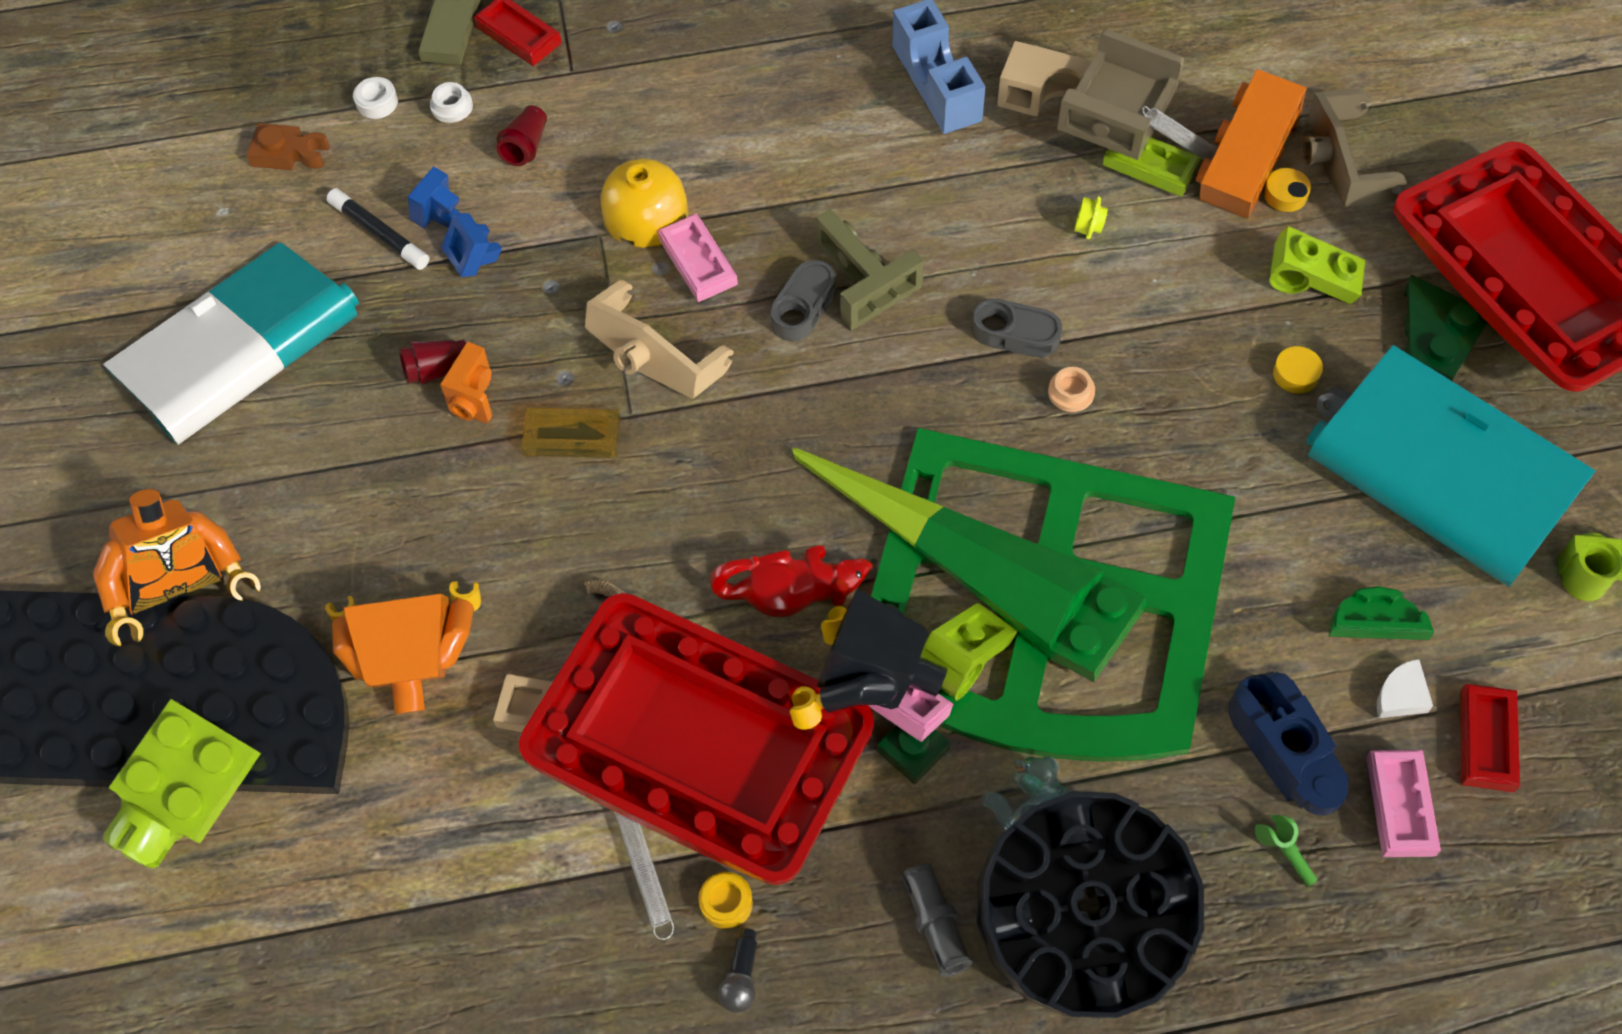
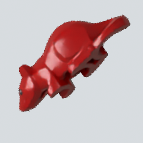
M818 545L807 549L803 554L802 560H793L790 551L786 550L761 557L753 556L750 559L727 562L712 571L710 586L713 593L721 599H745L763 614L771 617H787L803 610L813 602L830 598L833 605L842 606L847 596L860 586L873 565L868 560L862 558L844 560L836 564L823 562L826 551L824 546ZM743 571H750V575L735 584L726 583L731 576Z

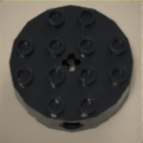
M1071 791L1030 807L993 842L977 879V926L992 965L1023 998L1062 1016L1119 1018L1157 1003L1186 972L1191 957L1195 955L1205 930L1204 884L1187 843L1168 824L1165 825L1154 812L1139 806V803L1117 793ZM1084 890H1086L1088 898H1097L1099 901V909L1091 912V920H1089L1087 912H1079L1077 907V901L1084 898Z

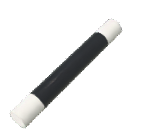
M334 188L328 193L327 202L396 254L418 270L427 266L430 259L429 255L338 188Z

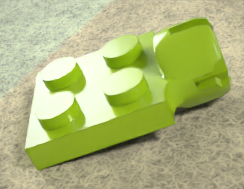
M170 699L109 787L122 800L120 810L103 833V840L113 850L118 849L122 851L123 856L137 864L153 869L158 867L177 840L187 837L197 843L202 842L261 753Z

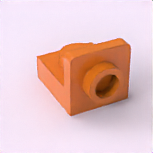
M467 342L440 385L448 409L454 415L466 421L475 419L488 424L493 415L487 395L484 392L490 383L492 372L484 347Z

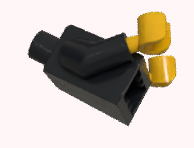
M856 589L847 609L842 606L832 608L828 613V620H824L821 623L824 642L832 645L816 686L821 688L820 694H816L809 687L797 688L792 695L794 707L791 708L790 715L795 727L798 729H809L821 721V709L831 713L853 706L878 705L888 709L898 708L909 686L936 697L944 682L948 668L921 657L928 635L924 626L906 617L895 605L883 604L870 595Z

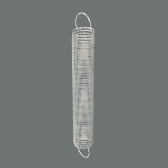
M1152 108L1158 114L1155 121L1151 117L1150 126L1191 153L1202 157V160L1207 157L1202 154L1206 147L1215 154L1216 147L1158 109Z
M616 814L631 865L644 899L647 914L651 915L649 919L652 924L651 926L654 927V934L658 939H668L673 934L674 926L641 826L634 821H629L630 819L626 817L620 819L624 816L619 817L620 815L617 816ZM669 919L667 922L671 921L672 933L667 938H659L655 933V927L664 925L667 922L657 926L654 924H659Z

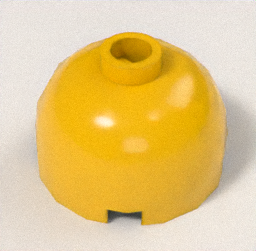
M633 159L617 166L605 180L600 194V205L605 228L614 239L620 242L621 238L633 241L634 247L646 248L661 245L657 230L688 216V204L681 179L670 167L654 159Z

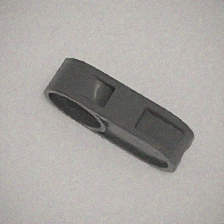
M810 260L800 264L795 269L771 307L772 329L778 337L787 341H799L806 338L813 331L836 293L835 271L829 264L819 260ZM789 310L800 311L805 316L797 324H787L780 319L781 315Z
M989 299L981 302L974 310L972 332L981 344L988 347L1032 357H1046L1053 354L1060 345L1062 323L1053 312L1001 299ZM988 316H998L1005 320L1007 325L999 330H991L983 325L982 320Z

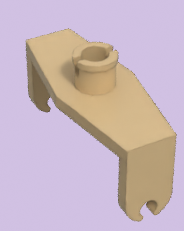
M624 280L617 281L587 302L585 328L614 352L615 364L621 371L630 365L625 370V374L632 375L638 371L694 399L722 377L732 363V360L728 357L732 356L734 351L722 345L695 364L649 325L622 313L621 311L627 306L632 297L627 291L633 288L631 284Z

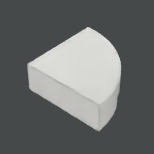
M1420 660L1406 662L1397 667L1388 676L1377 699L1378 718L1428 713L1431 710L1433 704Z

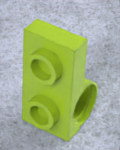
M1287 226L1278 235L1274 243L1269 282L1274 289L1283 293H1301L1312 287L1348 304H1352L1362 295L1365 260Z
M1599 533L1574 535L1557 557L1559 575L1562 576L1563 586L1576 599L1582 601L1598 600L1616 580L1622 581V539L1606 538ZM1588 567L1594 569L1598 574L1592 572Z

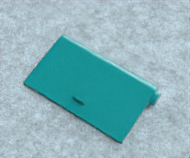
M1394 345L1391 346L1330 422L1327 423L1324 420H1320L1305 442L1311 447L1308 457L1507 587L1511 586L1596 472L1590 466Z

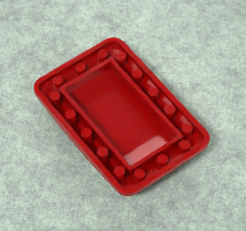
M1510 141L1503 143L1410 187L1398 195L1393 206L1394 214L1420 249L1465 300L1513 348L1552 382L1565 390L1580 392L1622 371V235L1533 148L1521 142Z
M621 593L607 598L600 605L523 729L519 738V752L524 762L531 768L606 808L761 882L780 885L791 881L800 872L872 735L874 719L868 705L853 706L831 713L821 709L822 718L816 726L809 729H798L794 726L790 715V710L794 707L792 695L800 687H809L816 694H820L821 688L816 687L817 679L642 598Z

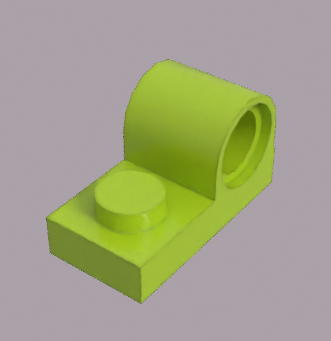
M976 603L933 630L924 645L921 657L948 668L940 689L957 701L975 683L986 662L1010 646L1018 630L980 603Z

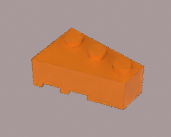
M1256 69L1250 84L1244 81L1241 83L1233 101V107L1237 108L1232 121L1223 120L1214 144L1219 147L1213 159L1208 157L1204 159L1197 174L1196 182L1201 184L1199 200L1246 219L1250 217L1266 186L1267 179L1275 162L1279 161L1284 153L1285 147L1283 145L1289 133H1294L1299 125L1307 87Z

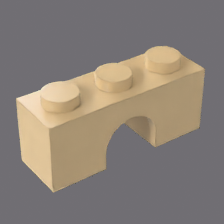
M1015 41L1000 76L997 106L1037 117L1044 102L1054 97H1064L1068 88L1076 89L1092 60Z

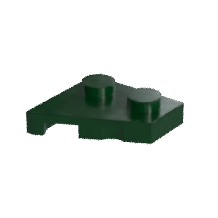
M1411 275L1404 288L1408 310L1405 317V334L1408 337L1405 352L1453 381L1488 322L1467 301Z

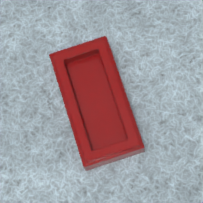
M494 0L473 17L477 29L533 67L562 43L558 31L512 0Z
M1465 683L1460 690L1461 785L1515 792L1520 787L1517 690Z

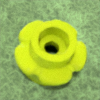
M1097 196L1096 200L1086 197L1082 199L1074 232L1086 234L1085 239H1090L1093 232L1101 234L1108 208L1100 206L1101 197Z

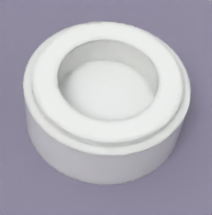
M382 77L367 78L361 81L353 91V99L357 110L366 118L379 119L386 117L396 109L398 104V97L393 84Z

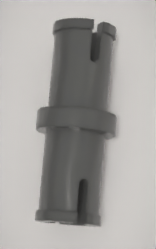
M929 863L918 864L903 872L904 875L900 876V880L906 888L917 915L914 924L918 934L925 935L938 965L940 976L950 977L967 970L973 964L971 956L968 955L955 925V921L958 918L953 905L946 903L933 873L932 865Z

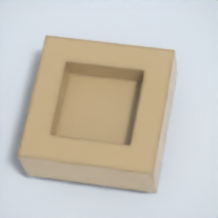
M506 674L493 718L496 728L522 732L553 681Z

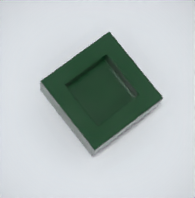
M896 725L878 743L877 752L916 785L950 750V741L935 729L920 742Z

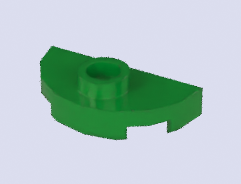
M1375 586L1358 589L1352 596L1341 602L1330 620L1328 637L1430 640L1434 630L1428 614L1423 610L1420 612L1412 602L1403 598L1404 593L1391 588Z

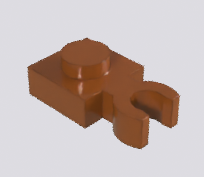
M258 123L246 156L251 167L292 171L295 161H301L305 166L317 169L322 168L324 162L320 152L315 150H329L330 146L326 135L313 132L302 136L298 126Z

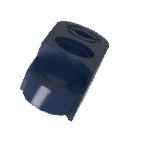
M1271 671L1247 677L1240 682L1229 702V717L1235 729L1287 801L1293 798L1300 809L1304 808L1314 815L1325 816L1333 814L1346 799L1349 778L1333 753L1336 748L1334 741L1306 696L1302 695L1295 682L1284 673H1274ZM1259 703L1267 706L1269 713L1266 714ZM1282 739H1291L1297 742L1302 747L1303 752H1293L1287 749Z

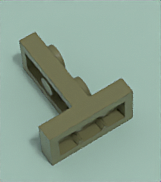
M831 209L816 217L817 245L853 284V286L840 293V320L850 331H853L922 288L924 260L914 249L885 266L880 255L873 249L868 250L858 239L855 229L848 221H841Z

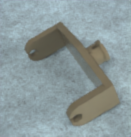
M1358 88L1314 92L1309 113V121L1314 137L1307 136L1303 145L1306 164H1323L1324 170L1344 207L1396 201L1398 195L1404 191L1402 186L1408 185L1404 175L1399 172L1358 175L1344 128L1339 121L1356 119L1368 111L1366 103L1357 105L1363 101L1371 102L1368 93Z

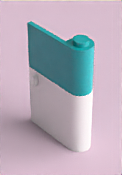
M279 242L103 365L146 407L166 435L176 445H179L356 318L358 315L355 307L359 305V301L344 282L337 285L285 244Z

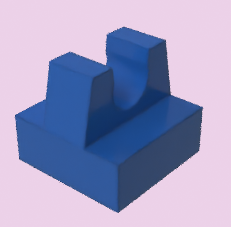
M433 166L408 195L409 216L412 222L425 228L431 220H434L449 228L453 215L460 214V211L455 209L459 203V197L449 191L448 174Z
M470 213L453 215L441 246L460 277L476 276L479 267L496 262L502 250L498 242L489 243L487 240L490 232L489 228L484 224H476Z

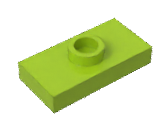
M1150 137L1138 160L1108 149L1104 154L1102 165L1182 197L1196 174L1202 157Z

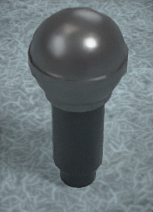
M748 928L741 929L740 937L736 939L730 973L726 975V978L718 987V999L721 1006L733 1013L744 1012L749 1009L756 996L751 974L757 948L755 940L757 932Z

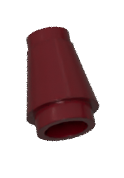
M534 105L526 106L518 116L498 133L496 150L503 161L512 166H523L534 160L547 122V116L541 108Z
M465 340L409 341V346L399 348L401 367L407 384L418 382L419 386L446 376L466 345Z

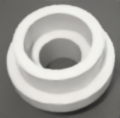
M447 82L439 85L433 91L430 108L436 119L442 122L453 123L463 120L471 113L473 101L470 93L458 83Z

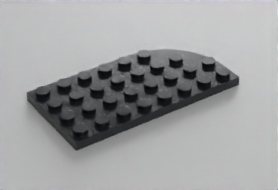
M0 591V784L110 787L165 706L172 699L261 753L236 791L311 794L340 793L349 736V709L346 693L340 675L327 652L303 625L275 608L245 599L240 601L231 597L179 596L132 615L125 608L127 617L136 619L141 623L143 637L139 642L134 641L129 625L124 623L117 631L121 646H116L109 642L105 636V628L112 619L110 613H104L98 593Z

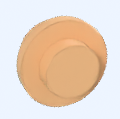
M1066 367L1056 373L1050 380L1048 395L1051 402L1057 408L1067 412H1078L1086 409L1092 403L1095 396V385L1085 370L1078 367Z

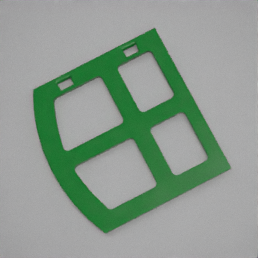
M918 428L901 490L913 494L917 476L933 480L928 499L926 500L935 503L943 472L950 466L1045 486L1050 491V497L1040 539L1037 544L1103 570V576L1146 597V608L1143 612L1165 616L1171 620L1173 625L1157 709L1152 713L1080 716L1041 711L1038 707V699L1048 657L1021 633L1017 632L1004 692L1001 698L990 700L968 691L962 698L956 701L940 689L938 694L953 703V707L949 717L939 726L963 737L999 748L1043 757L1050 756L1053 759L1094 762L1137 761L1188 754L1191 747L1236 497ZM1088 497H1096L1188 518L1192 528L1182 577L1171 579L1075 556L1073 544L1083 501ZM890 529L871 597L883 604L895 605L905 615L919 565L926 562L935 563Z

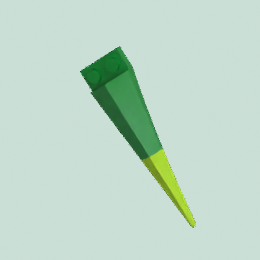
M792 448L797 462L854 501L928 557L1018 630L1019 633L1051 660L1092 682L1096 681L1146 608L1145 596L1103 576V570L803 450Z

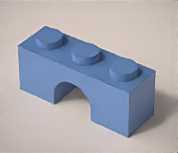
M924 0L893 10L892 47L942 133L947 134L982 122L986 86L968 57L954 61L949 46V26L934 1Z

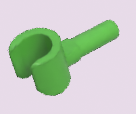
M1271 814V818L1277 827L1276 834L1268 825L1257 824L1255 826V835L1258 841L1266 846L1279 847L1306 887L1318 880L1295 844L1298 837V827L1293 819Z

